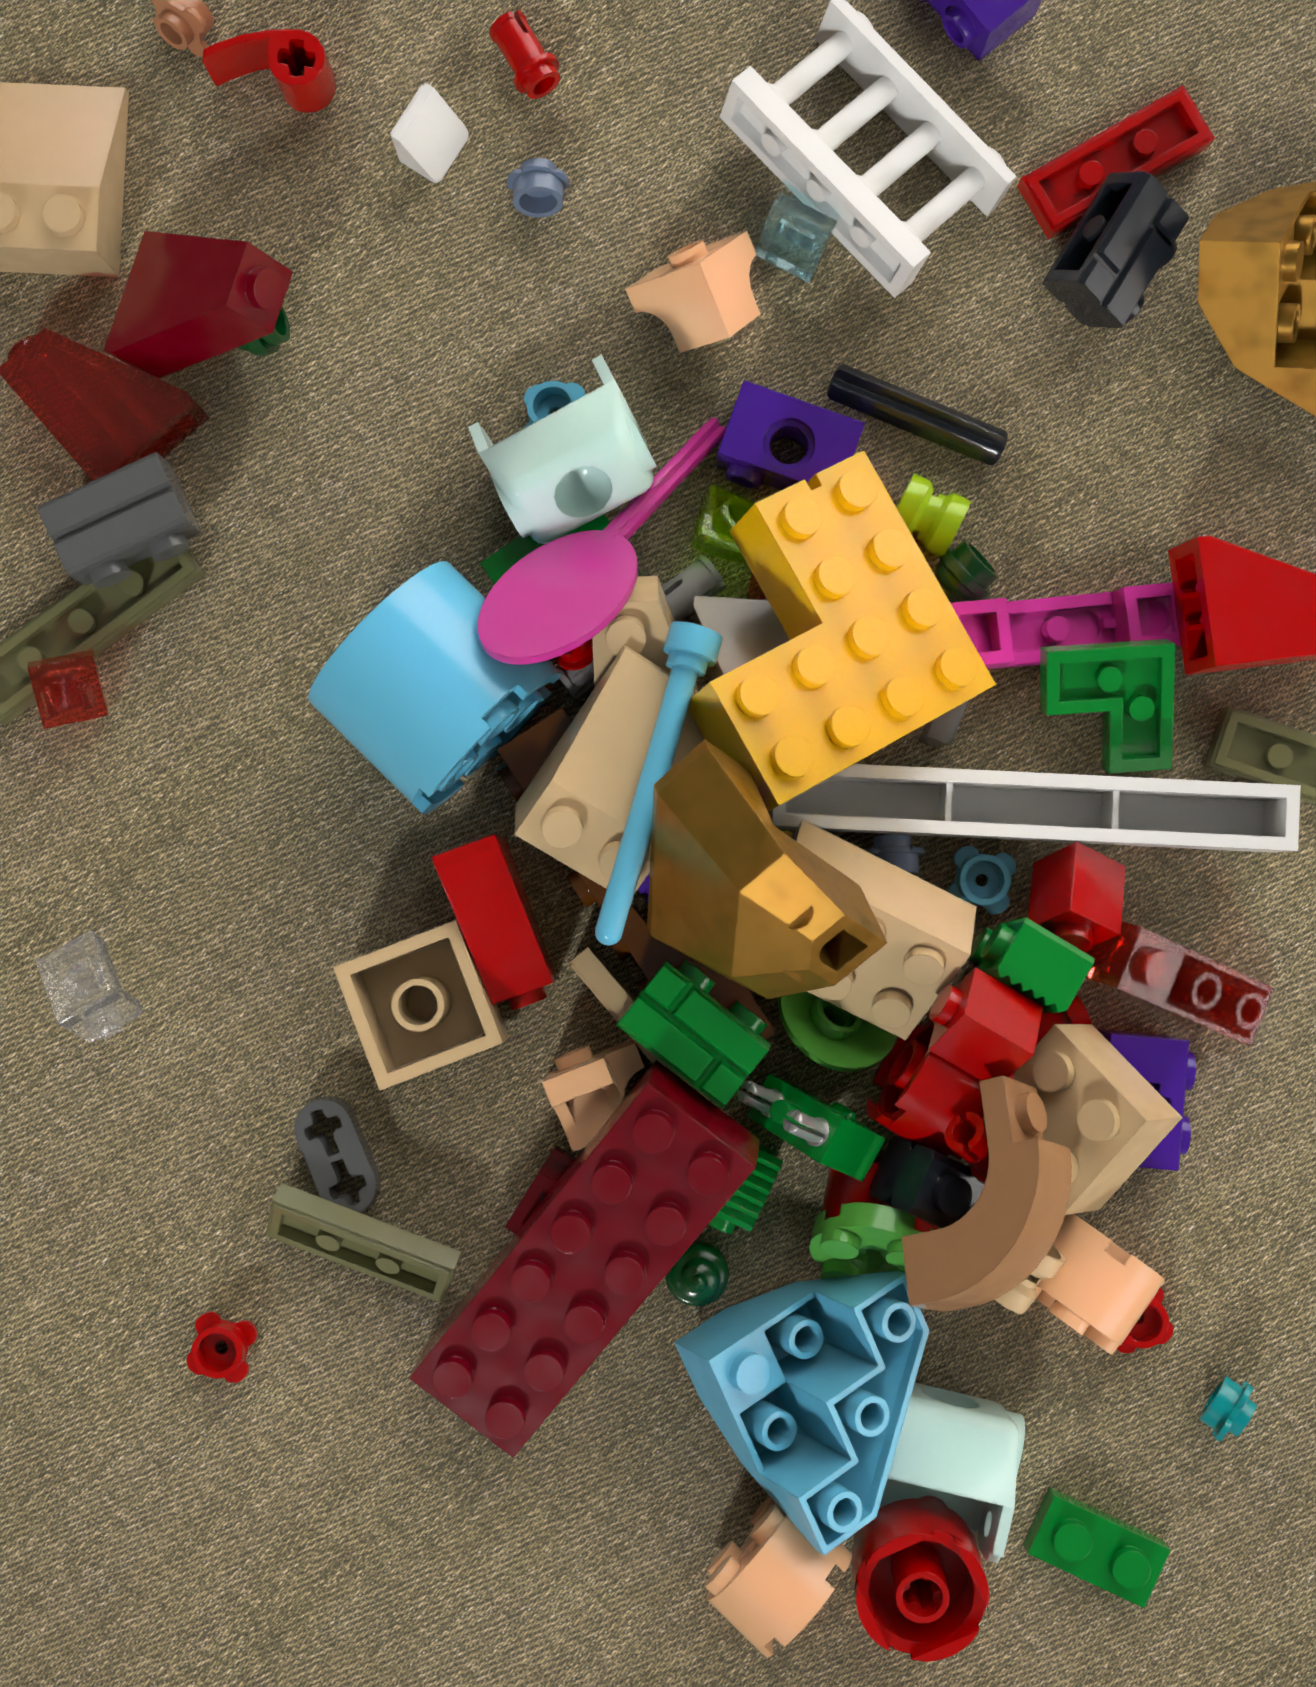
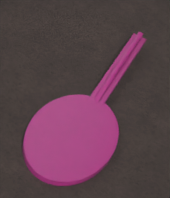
M710 418L653 477L651 487L645 493L633 498L603 531H582L548 542L527 554L503 574L485 598L478 617L480 642L489 656L500 662L515 665L533 664L550 660L584 644L603 630L618 615L629 600L638 577L637 556L628 539L723 439L726 427L719 426V419Z

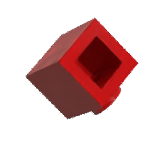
M1077 841L1034 862L1028 919L1083 952L1090 950L1092 946L1120 935L1126 866Z
M975 967L956 987L951 984L945 986L935 999L929 1014V1018L935 1024L928 1050L981 1081L1000 1076L1010 1077L1035 1053L1043 1006Z

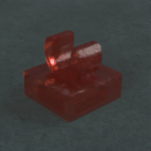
M93 649L28 662L27 670L44 729L109 716V709Z

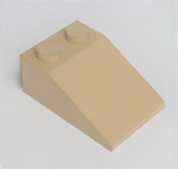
M0 83V272L119 277L129 92L126 88Z
M626 645L623 646L515 805L514 835L606 889L670 675L669 672ZM694 689L692 697L699 691ZM689 710L687 711L671 769L705 739ZM651 838L635 892L650 873Z

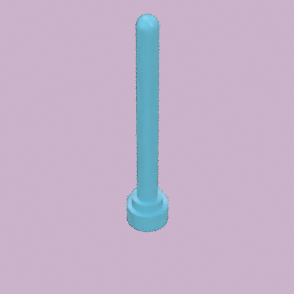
M674 621L671 622L663 651L668 655L666 666L671 669L595 927V936L604 945H614L622 937L652 834L654 784L671 769L697 677H704L707 667L714 666L717 661L723 637L719 633L701 625Z

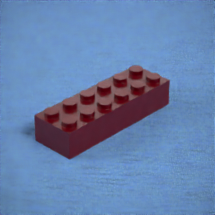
M655 1060L428 1341L409 1379L514 1458L753 1172L757 1165L760 1140L668 1068Z

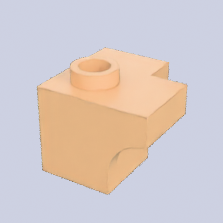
M748 231L705 245L703 240L686 245L668 255L670 263L654 269L625 289L635 313L647 312L653 314L667 325L680 353L730 338L761 315L750 286V266L757 254Z
M633 1040L594 1055L590 1046L586 1045L554 1058L557 1069L549 1072L542 1084L551 1107L554 1108L563 1126L572 1152L588 1145L626 1098L625 1088L630 1078L637 1071L645 1068L642 1052Z

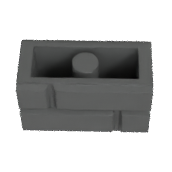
M157 452L38 506L37 509L49 536L55 543L54 547L65 571L74 580L86 586L93 583L95 588H106L122 582L131 575L128 566L152 556L154 561H164L182 554L190 547L187 539L202 533L174 469Z

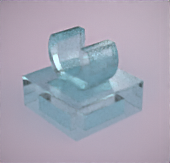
M780 192L771 206L755 249L756 256L810 283L820 265L837 221L803 204L795 195L790 197Z

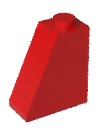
M1210 535L1198 536L1168 550L1185 675L1316 660L1315 573Z
M494 834L433 856L432 860L492 1005L508 999L512 1011L547 998L544 986L554 983L557 978L507 839Z

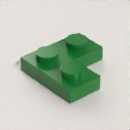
M1168 639L1040 647V710L1045 715L1103 712L1102 768L1108 773L1172 769L1175 643Z

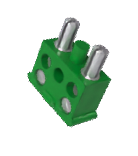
M770 1073L763 1086L752 1081H746L741 1085L757 1095L755 1097L738 1089V1099L744 1104L751 1106L746 1115L747 1117L818 1163L863 1182L886 1138L857 1121L856 1114L839 1102L829 1104L810 1091Z

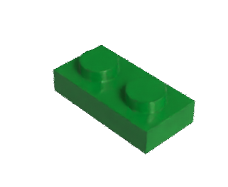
M1050 1487L1023 1543L1029 1555L1144 1609L1171 1551L1165 1541Z

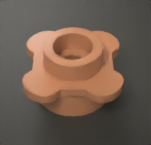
M151 0L156 9L153 23L160 36L172 47L179 50H184L188 47L193 54L202 57L203 50L209 47L204 37L214 25L213 16L207 5L202 0Z

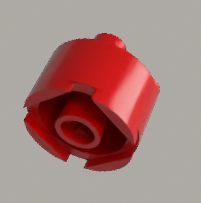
M930 1008V1009L928 1010V1012L926 1013V1015H927L928 1017H929L931 1008ZM929 1018L921 1027L917 1025L906 1040L897 1036L893 1048L882 1059L872 1081L882 1087L878 1104L867 1098L866 1114L873 1121L906 1140L933 1149L945 1156L950 1154L962 1160L963 1157L955 1153L946 1144L945 1131L949 1122L959 1114L972 1127L974 1126L966 1119V1112H974L981 1118L984 1117L979 1082L981 1080L928 1050L935 1024ZM1015 1073L1012 1074L1009 1078L1014 1079Z
M927 1495L920 1498L902 1499L879 1508L877 1517L854 1533L851 1565L856 1606L863 1627L877 1645L889 1652L891 1647L908 1653L911 1660L931 1662L959 1653L978 1634L980 1630L979 1623L982 1620L985 1609L987 1608L988 1610L990 1598L989 1585L974 1534L967 1523L956 1512L948 1508L944 1501L935 1496Z

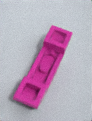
M1172 583L1122 587L1115 591L1017 601L997 598L950 603L987 669L1040 665V647L1168 639L1175 643V647H1181Z

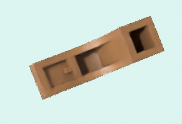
M1006 1076L979 1081L989 1152V1166L985 1185L973 1207L955 1223L938 1230L902 1237L909 1306L947 1312L985 1304L1001 1297L1024 1281L1049 1252L1059 1233L1067 1210L1071 1189L1072 1162L1070 1148L1044 1140L1043 1132L1047 1127V1115L1044 1104L1037 1094L1035 1087Z

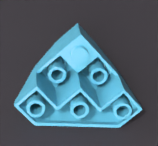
M890 1271L797 1281L725 1308L674 1342L699 1398L742 1465L819 1553L825 1556L877 1517L929 1334V1328L921 1309L909 1306L905 1273Z

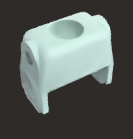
M602 355L592 359V362L604 384L603 386L493 445L487 433L478 422L468 427L478 454L490 472L499 498L515 528L523 538L530 535L537 543L546 544L645 493L653 483L652 469L657 467L648 449L647 441Z
M915 1382L879 1508L902 1499L920 1498L927 1495L935 1496L944 1501L948 1508L956 1512L967 1523L972 1532H978L977 1544L984 1559L998 1563L1000 1557L1004 1556L1015 1508L1016 1477L1025 1439L1024 1416L1007 1411L1002 1404L995 1401Z

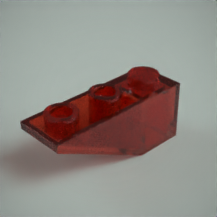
M1123 921L1120 935L1092 946L1090 950L1085 951L1086 954L1095 958L1094 964L1085 978L1086 980L1248 1046L1253 1044L1274 990L1273 987L1150 930Z

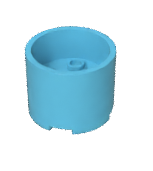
M448 561L437 562L418 572L374 608L331 655L314 680L308 695L309 702L422 814L433 811L457 793L464 785L460 780L463 775L469 777L491 756L495 758L499 754L497 749L510 742L552 694L544 685L549 682L553 684L562 676V673L549 660L533 664L515 665L500 662L486 653L478 634V617L485 597Z

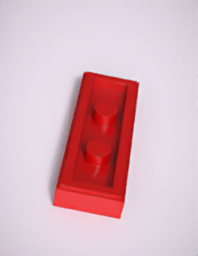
M1182 85L1020 179L1017 188L1047 239H1050L1080 222L1109 173L1145 171L1156 178L1207 149L1215 137L1186 88Z

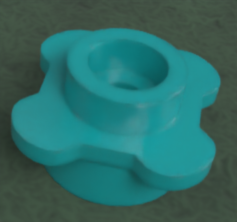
M1224 1376L1202 1409L1199 1420L1213 1429L1212 1435H1214V1439L1221 1442L1228 1432L1238 1437L1252 1418L1257 1404L1249 1399L1254 1387L1248 1382L1244 1381L1239 1385L1229 1377Z

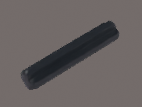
M845 364L839 365L836 368L827 389V396L832 401L987 465H994L1000 459L1007 443L1008 434L1003 429Z

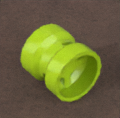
M914 473L896 508L910 533L912 534L913 531L918 533L916 539L922 541L924 550L939 557L946 553L969 509L971 500L955 492L948 495L939 493L936 497L932 495L934 492L932 481Z

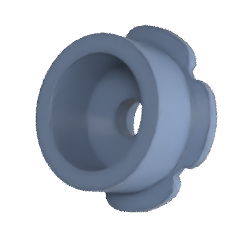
M531 158L524 161L519 169H514L507 177V187L513 190V205L517 211L530 217H548L561 210L565 189L569 188V179L566 173L561 169H557L553 162L544 158Z
M901 834L873 837V848L865 850L913 875L919 874V856L925 855L923 848L912 847L910 835Z

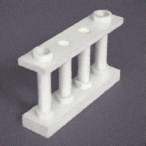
M830 0L815 37L820 46L774 84L766 82L749 66L732 80L720 118L876 280L896 298L912 284L931 253L922 242L969 200L986 217L996 209L1017 176L1006 166L1001 155L993 148L988 147L874 30L871 22L864 14L856 11L846 0ZM839 64L864 91L818 130L812 129L789 105ZM883 109L908 137L862 176L856 175L835 154L834 150ZM927 155L952 182L906 222L900 221L877 196Z

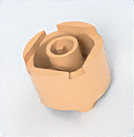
M1075 1214L1065 1215L1053 1244L1064 1255L1066 1262L1054 1277L1041 1280L1036 1287V1300L1049 1309L1048 1311L1072 1329L1086 1336L1103 1350L1113 1355L1148 1307L1165 1279Z
M770 1496L750 1519V1523L754 1527L747 1541L740 1548L733 1541H730L717 1554L707 1568V1572L711 1576L704 1585L709 1590L706 1599L766 1658L773 1655V1638L785 1647L806 1627L835 1590L825 1580L834 1565L836 1564L845 1573L852 1560V1553L842 1543L825 1556L819 1553Z

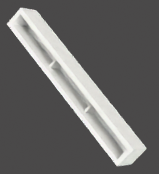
M853 764L768 813L774 826L778 829L796 830L803 819L825 831L1062 843H1074L1077 841L1083 844L1272 853L1298 851L1301 785Z

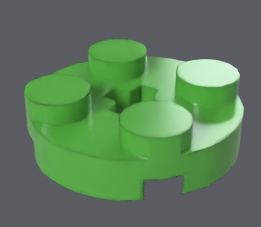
M863 1202L841 1204L839 1216L826 1219V1210L822 1211L814 1220L809 1245L812 1258L822 1267L820 1278L828 1279L890 1271H900L906 1274L902 1237L922 1233L914 1229L916 1217L890 1206Z

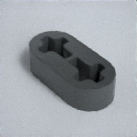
M325 1096L313 1100L304 1106L297 1115L294 1130L296 1140L318 1193L323 1199L361 1213L374 1202L379 1194L381 1178L360 1124L350 1105L341 1098ZM322 1109L327 1118L337 1115L340 1119L342 1126L333 1132L339 1151L333 1152L325 1134L315 1137L311 1132L310 1126L318 1121L316 1110ZM343 1158L348 1173L352 1177L361 1174L364 1177L366 1184L358 1191L360 1200L354 1201L350 1193L339 1195L336 1191L335 1184L343 1178L337 1160Z

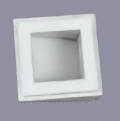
M426 82L420 86L391 131V138L400 162L434 183H438L443 179L469 137L468 130L434 87Z

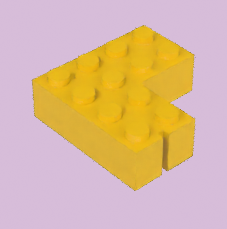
M861 451L816 473L808 482L804 479L755 503L729 531L790 640L709 682L691 698L688 710L705 740L750 771L769 812L996 685L865 451Z

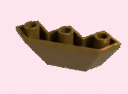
M1316 181L1270 189L1214 216L1199 240L1198 304L1236 369L1315 417Z
M704 739L654 784L647 918L650 936L694 962L767 999L835 986L887 944L886 938L860 885L775 827L750 771Z

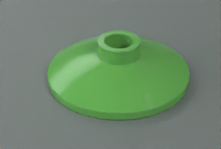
M807 991L778 997L779 1015L790 1039L806 1056L827 1068L844 1072L868 1069L879 1063L891 1051L896 1042V1035ZM826 1015L830 1016L836 1025L829 1021Z

